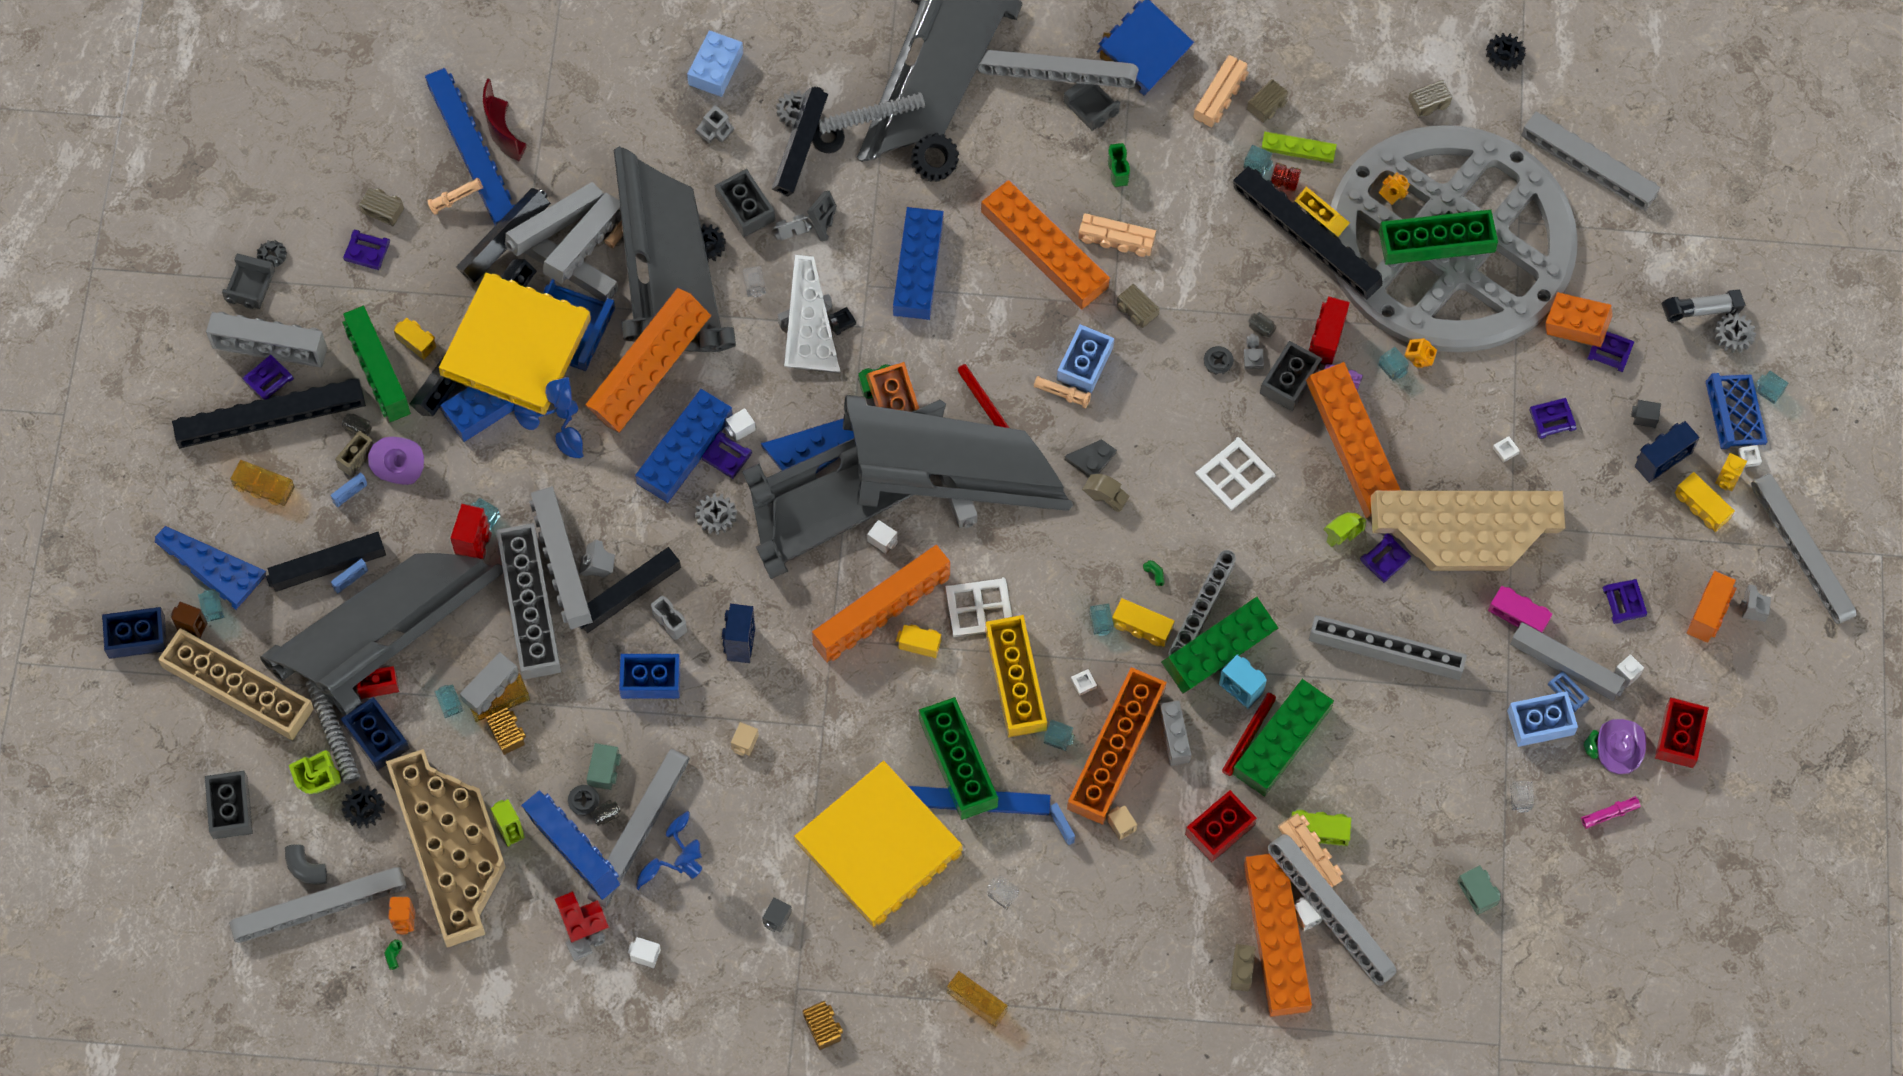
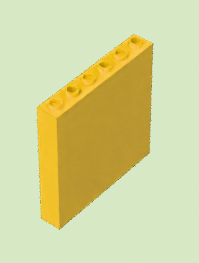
M485 273L439 366L440 375L545 415L551 404L546 396V386L549 382L564 377L591 321L590 312L584 307L573 306L566 300H557L550 294H542L536 292L531 287L520 286L513 280L507 281L502 279L497 274Z
M884 760L794 835L796 844L872 927L885 922L889 913L899 910L903 901L907 898H913L917 894V889L928 885L932 881L931 877L936 873H942L947 868V864L951 860H957L963 851V846Z

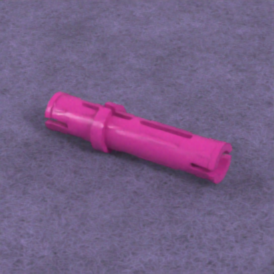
M1636 796L1622 802L1617 801L1610 807L1581 817L1582 824L1587 829L1614 817L1625 816V813L1639 809L1641 807L1640 802Z

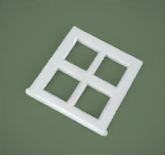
M1236 437L1234 442L1195 472V475L1230 511L1276 476L1239 437ZM1239 448L1249 460L1236 469L1226 458ZM1254 463L1264 474L1254 483L1250 484L1240 473ZM1220 464L1230 475L1216 485L1207 473ZM1235 479L1245 490L1231 500L1221 489L1231 480Z
M1004 577L1002 579L945 586L953 638L985 633L986 618L984 610L1003 607L1004 618L1012 617L1007 583ZM999 587L1002 602L983 604L981 590ZM973 591L975 606L957 608L954 593ZM976 611L979 626L960 628L958 613Z

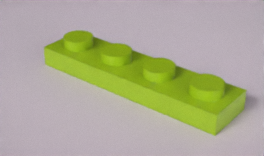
M1264 131L1261 151L1333 163L1337 144Z

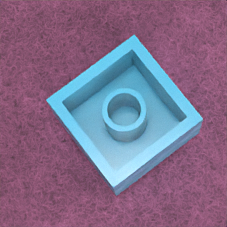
M1236 655L1222 670L1219 685L1249 709L1264 693L1267 679L1260 670H1255L1246 658Z

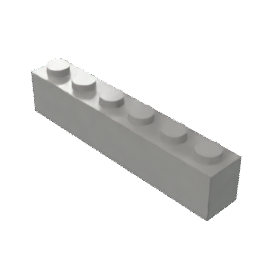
M605 192L544 261L543 274L561 284L566 279H569L574 269L580 267L584 258L593 252L596 244H600L604 235L607 232H611L614 224L622 219L620 201Z

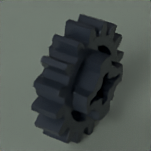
M1502 33L1501 37L1495 35L1494 40L1490 39L1486 48V57H1489V63L1494 62V68L1500 66L1501 71L1504 67L1507 71H1510L1511 67L1517 69V65L1522 64L1526 55V47H1522L1523 41H1517L1518 36L1512 38L1511 33L1508 36Z
M704 223L701 230L709 263V259L712 258L713 261H716V256H722L721 251H725L726 240L724 233H719V227L713 229L712 224L706 227Z
M368 785L365 790L359 786L358 791L351 789L352 795H345L347 801H342L345 807L342 809V812L346 814L344 816L346 821L350 820L351 826L357 823L358 829L362 825H365L368 829L370 823L374 826L376 825V819L382 820L380 813H385L383 806L386 804L382 800V794H377L376 788L371 791ZM371 797L376 801L377 805L371 802ZM351 810H353V812H357V817H355L351 813Z

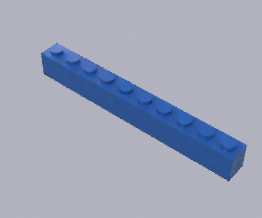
M446 68L425 75L427 86L472 179L479 178L483 185V189L478 190L494 225H496L515 206V204L511 205V195L508 189L504 190L503 185L505 184L501 175L497 176L495 172L497 171L494 160L490 161L488 157L490 152L487 146H483L481 143L483 141L480 131L476 132L474 128L476 127L475 121L472 116L469 117L467 114L469 109L466 102L462 103L460 99L462 95L459 88H455L453 85L455 80L452 74H448Z

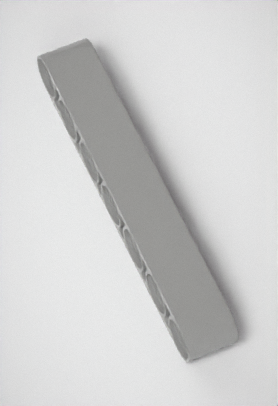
M1224 550L1219 554L1175 638L1168 656L1186 645L1180 640L1187 639L1190 642L1201 633L1234 569L1236 557L1232 551ZM1227 559L1231 563L1225 564L1222 560ZM1220 575L1223 579L1217 580L1214 576ZM1212 591L1214 595L1209 596L1205 592ZM1204 607L1206 611L1201 612L1197 608ZM1196 623L1198 627L1193 628L1189 624Z

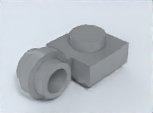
M1250 334L1246 338L1247 347H1251V349H1244L1243 352L1244 369H1263V349H1255V347H1259V337L1255 336V334Z
M599 931L591 934L588 940L584 937L574 942L566 941L565 943L573 960L577 961L591 954L590 945L599 946L605 942L604 933Z

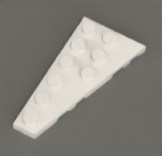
M795 255L784 367L840 373L814 257Z

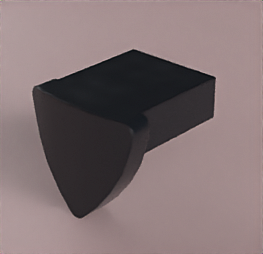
M847 307L828 315L830 328L836 335L856 325V320Z

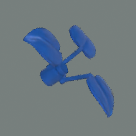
M569 377L553 380L547 384L545 390L547 399L554 404L556 409L547 411L545 415L515 404L514 414L518 422L528 430H534L539 426V417L555 412L559 418L566 419L561 427V432H558L555 436L556 444L560 451L569 457H584L580 433L573 427L565 428L568 422L572 420L571 416L578 412V405L572 400Z
M689 811L677 817L666 830V836L668 838L671 836L675 838L683 850L682 853L677 857L674 865L659 861L658 858L645 865L637 879L636 887L638 890L657 874L660 866L672 868L679 873L684 871L692 879L701 872L702 866L695 861V859L702 857L700 842L696 839L685 847L678 838V832L684 829L689 820Z

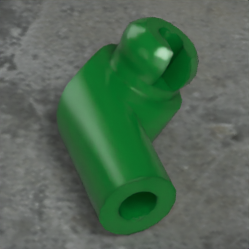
M1153 560L1145 562L1143 569L1154 574L1155 585H1165L1162 567Z
M1596 730L1590 733L1583 745L1586 754L1592 759L1599 757L1596 745L1599 732Z
M398 939L391 941L384 952L389 970L399 967L396 957L401 951L403 944Z

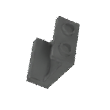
M1077 83L1064 92L1063 102L1091 131L1102 127L1106 120L1110 117L1114 118L1120 111V102L1118 100L1114 102L1099 85Z
M237 253L234 259L236 266L227 289L222 291L224 300L230 304H242L249 309H260L275 272L273 263Z

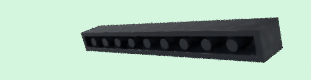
M1247 166L1233 179L1234 189L1366 300L1383 285L1382 274L1377 269L1373 270L1364 258H1359L1355 255L1352 248L1344 246L1341 240L1336 235L1332 236L1323 224L1319 225L1311 214H1306L1302 211L1298 203L1291 202L1283 191L1279 192L1270 180L1266 181L1258 170H1253Z
M513 259L501 275V278L507 281L513 280L520 286L526 287L537 270L525 259ZM444 356L409 403L422 416H434L440 405L443 404L458 383L440 375L439 366Z
M351 378L345 382L329 383L323 387H311L301 392L293 391L288 395H276L270 399L254 400L252 403L244 405L236 404L231 408H218L209 413L201 412L191 417H179L177 420L172 421L176 443L179 449L365 407L366 404L359 378Z

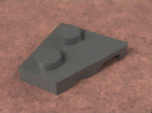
M824 191L807 211L821 241H827L829 238L826 232L828 227L832 226L833 216L837 208L830 191Z
M1101 439L1067 454L1065 461L1090 477L1091 474H1099L1114 457L1117 450Z

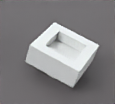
M1509 436L1493 445V450L1503 463L1520 452Z
M1757 445L1738 449L1739 457L1747 461L1744 468L1761 465L1762 460Z
M1088 669L1071 677V682L1079 696L1097 688V684Z

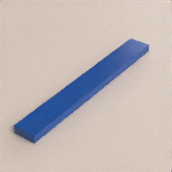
M908 786L928 808L957 810L948 788ZM996 791L998 807L986 811L1049 816L1051 795Z

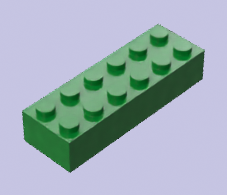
M1491 209L1382 221L1379 229L1385 265L1495 253L1498 245Z
M363 305L343 313L345 321H342L345 333L352 344L355 355L358 357L361 369L364 371L367 382L372 388L373 395L380 406L383 417H388L391 423L410 415L411 412L406 396L365 306Z
M1255 597L1165 658L1161 663L1182 694H1184L1224 667L1236 655L1240 656L1279 628L1259 598Z
M1301 679L1234 766L1233 775L1265 797L1331 711L1334 700L1304 679Z
M956 697L919 709V722L960 819L963 820L997 808V793Z

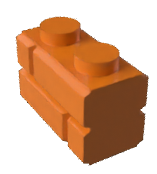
M409 897L390 898L389 920L393 930L397 934L402 935L414 931L413 919H415V909Z

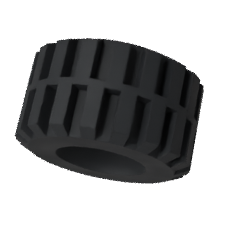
M930 133L916 143L911 152V161L913 162L911 165L912 168L916 169L915 173L921 175L920 178L923 180L926 178L930 182L932 180L938 182L941 179H946L955 170L959 162V151H956L957 146L951 142V138L947 139L944 134L934 133L931 135ZM937 148L942 151L945 162L941 167H933L927 163L925 159L927 149Z

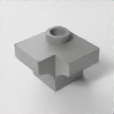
M714 105L703 117L695 132L708 143L714 138L723 143L734 131V127L728 120L729 116Z
M594 540L587 545L586 554L581 556L579 574L583 576L595 575L602 578L613 573L615 555L608 553L604 549L602 541Z
M1748 585L1744 599L1741 600L1740 611H1743L1742 618L1765 622L1770 613L1771 597L1761 595L1757 590V586Z

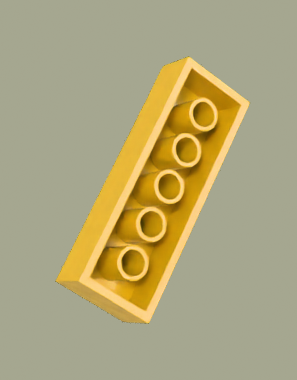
M1024 615L985 622V633L1008 738L1047 731V719Z

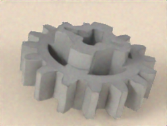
M800 90L797 91V94L791 91L789 96L784 93V99L779 98V104L776 105L777 117H780V122L785 121L786 127L791 124L792 129L805 93L801 95Z
M1731 313L1728 314L1727 318L1722 316L1714 330V333H1716L1715 340H1720L1718 345H1725V351L1731 348L1732 353H1734L1735 349H1738L1739 352H1742L1743 348L1747 350L1753 344L1756 332H1753L1755 326H1750L1751 319L1746 321V316L1743 315L1740 318L1738 313H1736L1735 317Z
M713 493V498L706 495V501L700 500L701 506H696L697 512L695 517L698 519L697 524L702 525L703 531L708 529L709 534L716 531V534L719 535V530L726 533V527L732 528V522H736L735 515H737V510L734 509L735 504L734 502L730 503L729 497L724 499L723 494L716 497V494ZM715 509H717L718 513L717 519H715L714 515Z

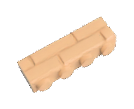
M1228 55L1195 108L1193 116L1195 120L1203 122L1209 127H1213L1215 122H1220L1223 116V109H1228L1232 101L1230 99L1231 96H1236L1240 89V82H1244L1248 76L1247 63Z
M1084 213L1078 239L1086 244L1096 243L1103 248L1113 247L1117 248L1120 252L1130 251L1140 257H1145L1146 255H1151L1156 230Z
M1296 813L1279 824L1277 827L1281 833L1287 834L1293 839L1331 887L1342 881L1340 877L1343 875L1337 864L1335 866L1332 865L1329 860L1332 856L1326 848L1321 849L1318 844L1321 840L1315 831L1312 833L1309 831L1307 826L1310 824L1304 815L1299 816Z

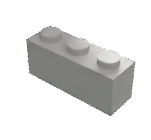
M499 652L460 693L462 702L478 715L482 711H487L492 704L491 702L504 693L505 687L509 683L512 684L518 678L519 671L517 666Z
M1180 701L1160 703L1159 715L1170 766L1190 763L1191 751Z

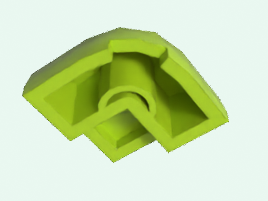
M1351 512L1339 515L1323 529L1328 534L1326 542L1333 547L1336 543L1340 545L1347 538L1352 541L1365 530L1366 519L1357 513Z
M327 750L310 758L304 757L288 765L295 785L307 794L322 793L341 782L339 770L335 769L330 752Z

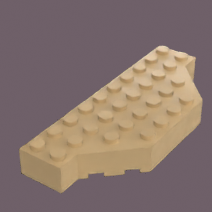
M1375 491L1371 495L1373 533H1392L1406 545L1410 552L1419 557L1430 571H1506L1542 533H1560L1565 529L1563 491Z
M424 749L386 761L447 948L486 935L480 915L506 866L480 789L467 785L448 774L445 775L437 771V769L430 767Z

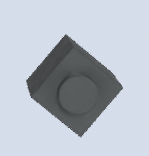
M1638 400L1636 406H1633L1631 411V417H1634L1633 424L1656 428L1659 422L1661 403Z
M773 897L762 917L764 926L770 931L775 932L777 930L781 932L792 913L791 905Z

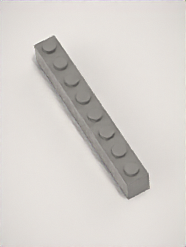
M1535 112L1523 128L1522 137L1645 212L1659 193L1660 187L1654 181L1644 178L1639 172L1626 167L1623 162L1613 159L1608 153L1600 151L1593 144L1585 142L1577 134L1567 131L1562 125L1554 123L1543 114Z
M553 486L532 492V500L529 503L532 512L536 511L537 516H534L536 527L541 528V532H538L540 541L546 545L543 548L545 558L550 559L551 562L547 566L550 575L554 574L555 576L552 583L554 590H559L560 595L556 597L559 607L563 606L564 611L561 612L564 623L568 622L570 629L593 623Z
M1315 615L1309 637L1311 642L1459 681L1467 657L1466 654L1317 615Z

